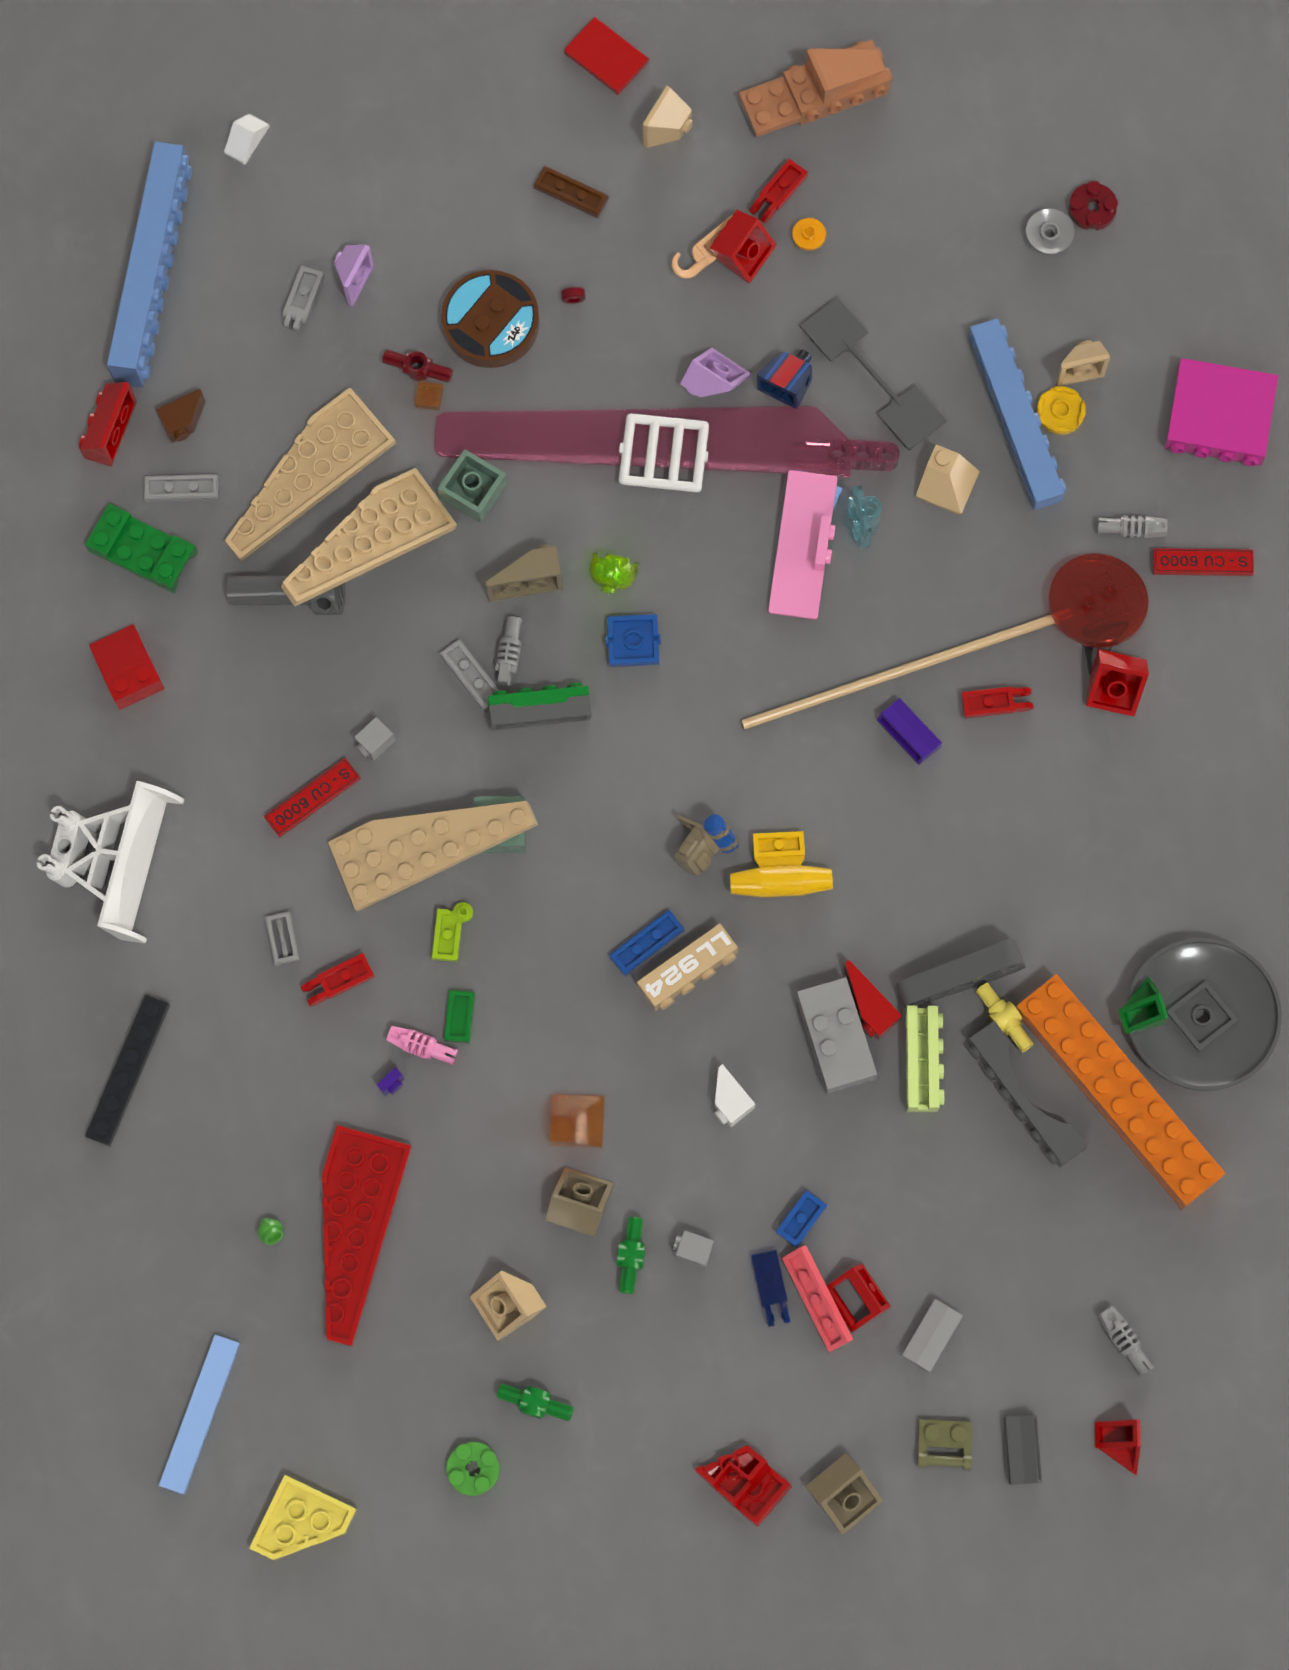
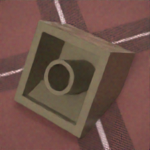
M565 1167L552 1194L545 1220L595 1237L614 1183Z
M847 1453L842 1455L805 1486L818 1506L842 1535L883 1502L862 1469Z

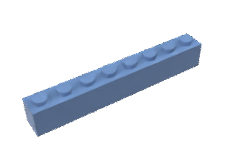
M998 318L971 326L968 335L1033 509L1038 510L1062 502L1066 486L1062 478L1059 479L1057 475L1058 465L1055 457L1049 454L1048 438L1046 434L1042 435L1039 428L1041 420L1038 413H1034L1031 407L1033 404L1032 396L1029 390L1025 391L1023 386L1024 375L1022 370L1017 369L1015 365L1016 355L1013 347L1009 348L1007 344L1008 334L1005 326L1000 325Z

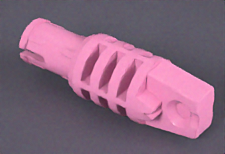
M391 1026L386 1039L405 1052L424 1059H431L433 1057L450 1065L454 1064L455 1059L446 1056V1054L456 1057L458 1053L457 1049L439 1044L434 1037L413 1029Z

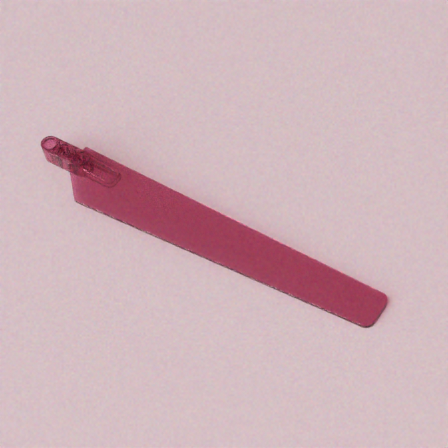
M793 407L444 412L437 417L434 439L435 452L441 457L459 458L463 450L466 449L481 459L620 466L622 454H619L620 443H623L626 416L632 413L707 421L709 423L706 451H708V462L705 463L704 470L788 474L790 470L850 477V470L892 471L897 467L900 455L898 446L892 442L849 440L817 407H798L797 409ZM635 424L630 466L645 467L650 425ZM659 427L655 467L670 468L674 428ZM684 429L679 469H694L699 430ZM842 451L845 455L843 457H836L833 455V452ZM865 452L869 457L862 459L857 454ZM888 453L893 455L894 459L885 460L882 455Z

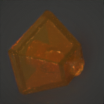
M553 1094L550 1145L602 1148L605 1096Z

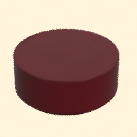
M571 287L561 291V300L566 304H576L586 299L585 289L581 287Z

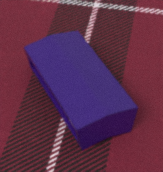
M901 698L881 712L877 718V721L918 765L941 748L942 742Z

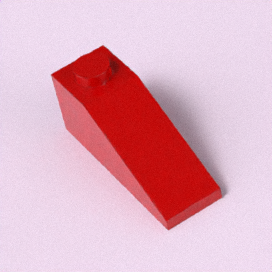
M848 960L845 963L844 969L860 1022L863 1024V1031L868 1037L872 1038L874 1036L879 1040L901 1020L902 1015L860 970Z

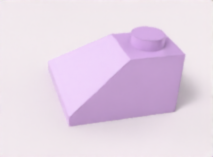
M346 245L343 252H339L334 261L346 301L351 307L356 302L374 268L370 246Z
M710 348L692 360L680 385L685 387L692 395L705 397L731 391L750 378L752 373L714 348Z

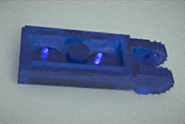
M777 1250L751 1255L762 1308L764 1307L768 1327L774 1326L775 1322L770 1306L780 1304L784 1323H790L786 1304L788 1300Z

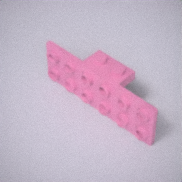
M794 470L788 472L768 610L770 614L812 620L818 619L825 563L830 564L832 549H828L829 540H834L836 525H831L837 476Z

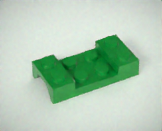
M110 503L85 543L89 552L172 593H175L179 576L187 562L198 553L195 545L175 535L172 537L133 518L130 513Z

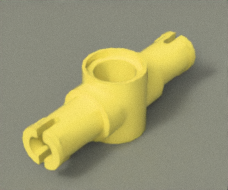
M989 983L979 987L976 993L989 1009L988 1013L990 1015H988L990 1023L995 1021L1006 1036H1010L1022 1053L1029 1050L1034 1043L1021 1027L1022 1023L1020 1021L1022 1017L1017 1008L1010 1001L1006 1003L1004 999L1001 1000Z

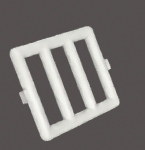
M628 414L626 416L623 443H620L619 454H622L619 483L630 486L700 492L702 489L704 465L708 462V451H706L709 423L701 420ZM635 424L650 425L644 477L629 476ZM660 426L674 428L668 479L653 478ZM684 429L699 430L693 482L678 481Z

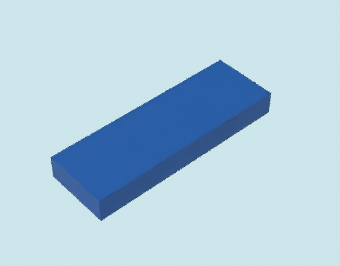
M667 910L610 954L609 958L621 973L627 976L684 932L685 928L672 912Z

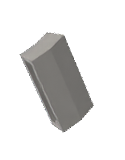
M935 1299L902 1354L903 1358L925 1372H931L963 1315Z

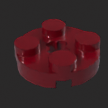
M1093 180L1079 186L1072 193L1069 203V214L1072 221L1082 229L1097 228V230H1102L1113 222L1118 207V200L1110 188ZM1089 203H1097L1099 210L1094 211L1093 209L1090 211L1088 209Z

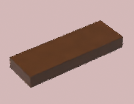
M547 166L543 167L534 183V189L597 219L609 199V195Z

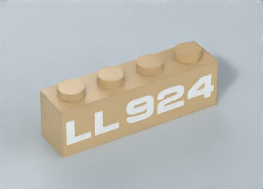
M718 924L637 981V988L654 1011H657L659 1008L665 1010L675 1002L673 998L679 994L684 996L695 988L694 984L700 979L706 981L716 973L714 969L721 964L727 966L737 958L738 947L722 925Z

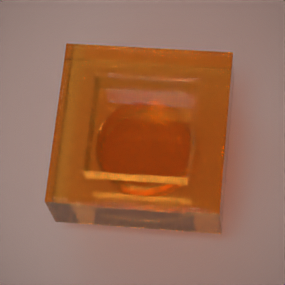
M419 381L415 407L440 411L444 389L443 384Z

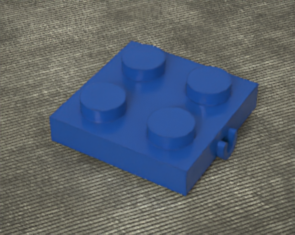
M657 614L607 616L608 636H606V647L609 646L610 667L659 665L661 634H658Z

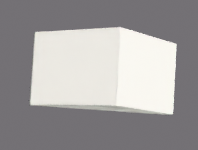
M250 114L234 121L224 153L246 164L270 125Z

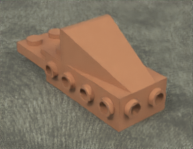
M873 40L867 42L860 41L847 49H808L806 64L791 66L783 72V77L739 92V99L757 138L798 122L800 125H804L889 93L890 81L893 79L890 69L888 67L885 68L882 62L883 54L880 47H875Z

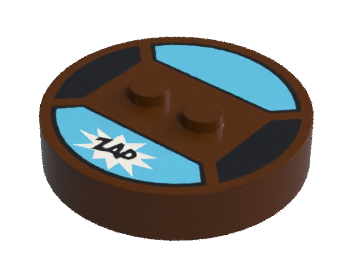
M483 270L465 276L450 289L442 306V326L449 347L462 360L478 367H503L519 360L530 350L538 335L539 311L535 296L522 280L507 272Z

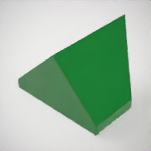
M1149 976L1123 1008L1118 1009L1125 1034L1164 1025L1168 1019L1162 995Z

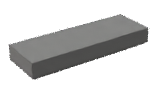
M219 475L144 476L145 502L219 500Z
M458 639L439 654L483 712L489 710L488 696L500 690L462 641Z

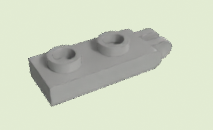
M305 266L300 267L283 310L282 317H285L284 327L289 328L292 320H294L293 330L298 331L301 323H307L325 277L324 272Z

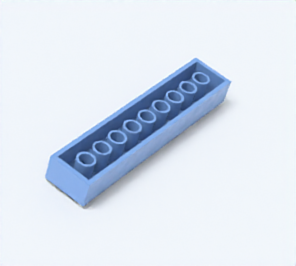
M156 141L154 143L107 362L115 383L127 382L130 386L144 388L145 379L148 380L150 377L151 367L149 360L155 354L154 336L158 335L160 330L159 312L162 313L164 311L165 299L163 298V293L169 287V276L167 274L169 268L173 267V246L178 244L179 233L177 232V227L183 221V210L181 208L182 203L187 201L188 188H186L187 180H191L193 171L192 166L189 165V155H186L183 145Z

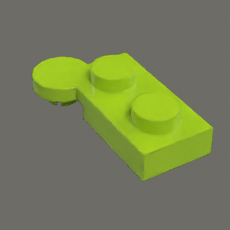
M460 902L454 907L453 911L437 909L432 960L458 962L462 923L470 921L474 914L470 904Z

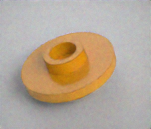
M804 218L798 221L793 228V241L803 250L811 251L818 249L826 239V229L819 220Z

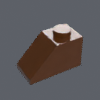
M201 389L156 409L159 419L172 443L183 441L190 434L194 433L205 404Z

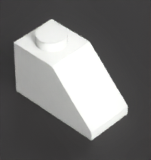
M722 1064L718 1068L715 1109L717 1111L714 1114L723 1125L727 1123L732 1127L755 1109V1103Z

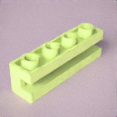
M907 1006L905 1011L907 1112H938L940 1105H944V1089H939V1079H944V1064H939V1054H943V1038L938 1036V1029H943V1013H938V1006H927V1008Z

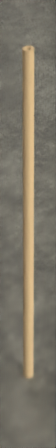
M1068 608L741 720L742 726L745 730L1072 618L1071 610Z

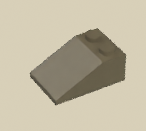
M540 545L487 580L489 602L563 590L556 546Z

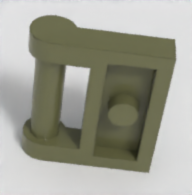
M919 1419L918 1468L946 1466L963 1467V1470H971L972 1422ZM927 1447L963 1449V1457L927 1455Z

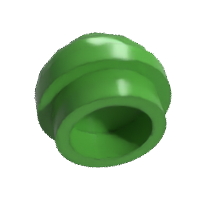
M263 1218L259 1224L257 1235L266 1245L275 1244L283 1238V1226L275 1219Z

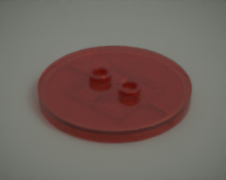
M1086 554L1068 561L1058 570L1053 578L1048 596L1051 615L1062 632L1078 643L1101 648L1116 646L1132 638L1141 628L1146 618L1149 604L1147 589L1139 574L1124 561L1104 554Z

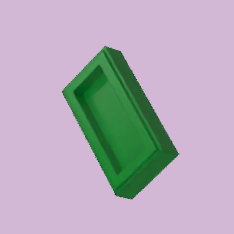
M449 990L444 1035L445 1042L470 1044L475 992Z

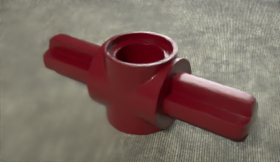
M386 350L382 356L384 364L402 369V373L409 375L415 381L427 380L430 377L449 382L453 375L451 368L432 363L433 360L427 358L420 351L408 352L407 355ZM416 363L423 364L420 369L412 368Z

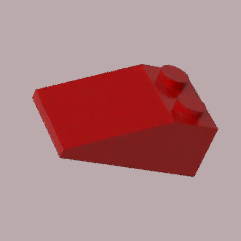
M134 624L89 645L119 710L165 689Z

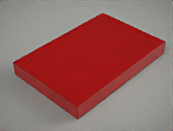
M596 17L564 49L565 55L617 95L649 63L647 56Z

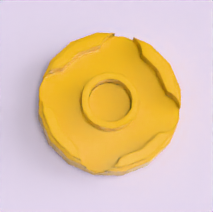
M1056 386L1043 393L1037 404V413L1041 420V426L1047 431L1059 435L1069 434L1080 427L1086 414V405L1079 396V393L1066 386Z

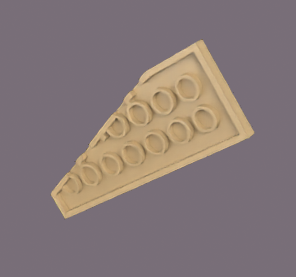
M350 387L311 416L303 432L295 439L294 445L287 455L283 456L265 482L264 488L253 499L248 511L240 518L226 538L227 546L241 562L396 444L395 439Z
M414 468L376 486L365 500H362L357 508L325 538L324 542L318 548L316 547L310 556L282 582L281 588L295 607L455 530L457 524L418 470Z
M520 801L372 820L329 841L328 844L354 908L360 911L537 826L538 823L529 802Z

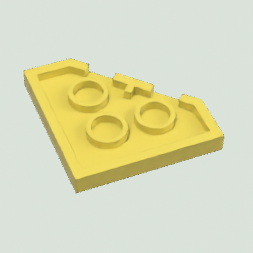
M284 1475L249 1549L272 1560L301 1551L346 1534L357 1509Z

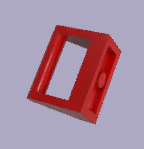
M863 1263L852 1267L827 1285L844 1322L852 1333L891 1308ZM847 1279L851 1281L871 1312L858 1322L835 1289V1287Z

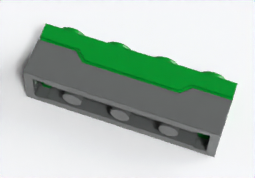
M571 683L567 685V688L558 689L557 686L550 685L542 687V690L532 691V688H522L517 690V693L507 694V691H495L491 696H488L487 701L491 730L590 720L592 716L588 685L582 686V683Z

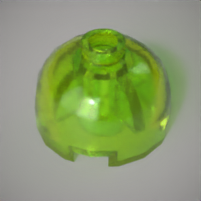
M591 553L589 563L590 577L595 584L602 587V592L616 594V590H625L635 582L640 565L638 562H634L631 565V559L607 553L605 558H599V553Z

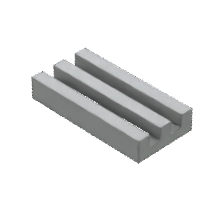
M290 911L265 916L275 967L281 966V964H291L290 962L294 961L300 962ZM283 918H286L293 956H289L282 924ZM274 920L277 922L284 958H279L272 926V921Z

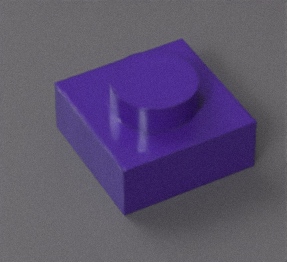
M395 1067L376 1085L384 1096H387L389 1093L393 1095L402 1087L404 1077Z

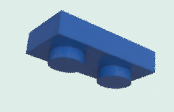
M806 1190L777 1229L776 1234L797 1248L827 1208V1205Z

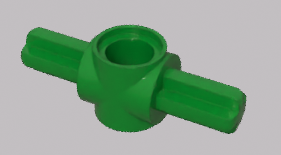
M640 1217L628 1218L626 1238L619 1242L617 1266L622 1268L619 1292L623 1294L634 1293L637 1270L643 1269L646 1245L641 1243L643 1219Z
M506 1384L499 1386L497 1398L519 1405L520 1412L540 1419L544 1418L545 1415H549L565 1421H570L573 1414L572 1406L552 1400L551 1393L531 1386L526 1387L525 1391Z

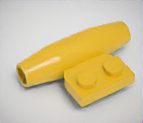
M804 831L753 834L754 861L759 868L730 874L731 894L761 898L803 896L833 889L832 869L802 865L805 858Z

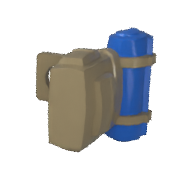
M713 814L705 820L704 825L681 815L677 816L681 825L691 831L674 857L685 872L699 877L712 864L711 859L719 850L728 854L739 848L737 835L729 828L728 822L720 815Z

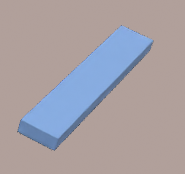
M214 1335L159 1486L185 1495L240 1343Z

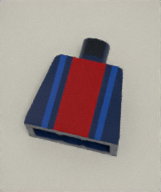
M800 350L796 356L787 352H781L757 374V390L797 409L812 381V366L809 364L812 359L811 355L805 350Z

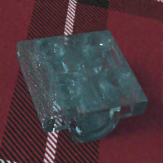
M862 485L854 486L851 489V496H847L848 505H846L848 518L853 519V540L859 543L861 550L870 548L871 537L879 528L882 505L876 497L864 496Z

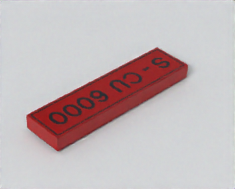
M1153 549V575L1253 576L1254 574L1253 550Z
M344 758L273 809L264 818L280 838L361 780V778L348 760Z

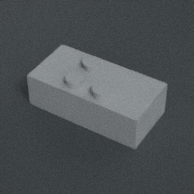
M847 978L797 991L796 999L826 1094L876 1080L877 1072Z

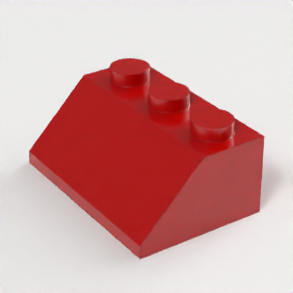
M129 383L105 384L104 390L98 393L96 410L90 414L87 423L89 428L86 435H82L79 442V449L84 459L112 467L137 403Z

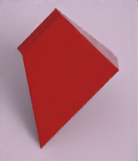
M1140 1420L1095 1422V1449L1104 1452L1135 1476H1137L1141 1449Z

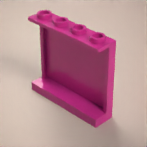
M1181 358L1177 368V381L1164 448L1178 454L1184 452L1193 453L1200 458L1210 456L1219 458L1223 462H1243L1246 466L1262 465L1266 456L1278 375Z

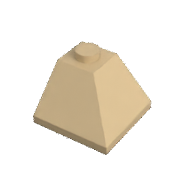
M666 86L643 123V146L646 148L680 140L684 132L688 133L693 125L692 109L668 86Z
M1087 340L1075 346L1060 365L1056 386L1104 377L1110 356L1100 341L1092 342Z
M936 444L915 497L961 516L980 471L959 453Z
M504 1271L498 1272L470 1296L497 1341L533 1319L547 1307L532 1284Z

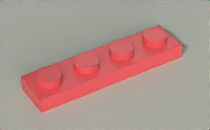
M802 1246L784 1256L782 1260L828 1352L834 1351L852 1341L853 1338L807 1246Z

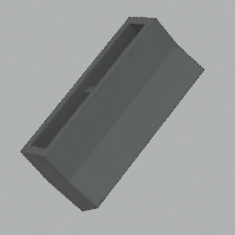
M1037 1416L1005 1417L1009 1485L1042 1483Z

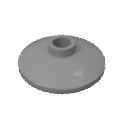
M1043 209L1033 214L1026 226V237L1029 244L1035 250L1044 254H1058L1070 246L1075 230L1073 222L1064 212L1057 209ZM1048 232L1052 233L1053 237H1047L1045 234Z

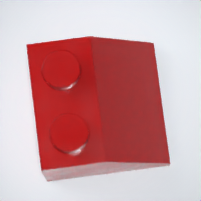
M736 210L710 246V250L719 262L750 284L777 245L758 218Z
M1098 649L1090 675L1086 706L1134 717L1149 675L1147 660Z

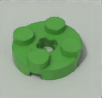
M479 1442L461 1444L451 1453L448 1459L447 1475L449 1482L458 1492L464 1495H481L491 1489L499 1478L500 1465L497 1456L485 1444ZM472 1461L477 1462V1467L481 1468L480 1473H475L476 1476L474 1477L469 1476V1471L466 1470L467 1464L471 1465Z

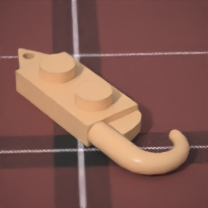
M733 215L693 246L692 256L696 263L689 269L682 270L679 268L678 259L681 254L678 252L674 255L672 269L678 277L683 279L692 278L717 259L710 250V246Z

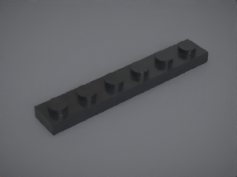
M145 994L85 1134L86 1138L109 1147L111 1146L168 1012L169 1003Z

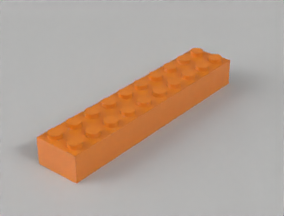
M1057 974L1016 1006L1024 1024L1181 1210L1226 1174Z

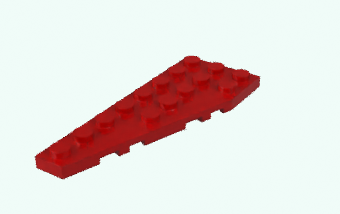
M340 1125L336 1127L322 1173L326 1339L353 1347L412 1146Z

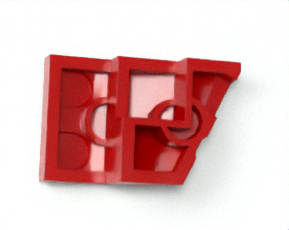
M748 1445L737 1449L733 1454L719 1457L717 1461L704 1467L699 1466L695 1469L696 1473L756 1527L762 1523L792 1488L788 1481L770 1467L767 1460Z

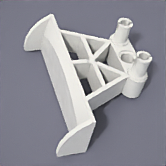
M136 781L129 806L87 819L75 811H67L61 806L54 807L51 812L56 814V816L50 814V817L59 824L50 856L43 854L38 858L43 864L37 862V867L45 871L47 877L60 886L67 888L78 882L103 900L104 903L98 927L120 940L146 944L147 938L132 932L166 803L183 805L184 799L168 790L141 781ZM125 823L118 851H115L114 846L120 824ZM89 840L96 851L84 857ZM110 861H115L105 895L102 893L109 864Z

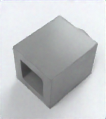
M377 717L354 737L357 751L364 758L369 756L373 761L396 741L394 734Z
M684 1230L683 1236L677 1235L673 1250L677 1251L676 1259L706 1268L714 1240Z

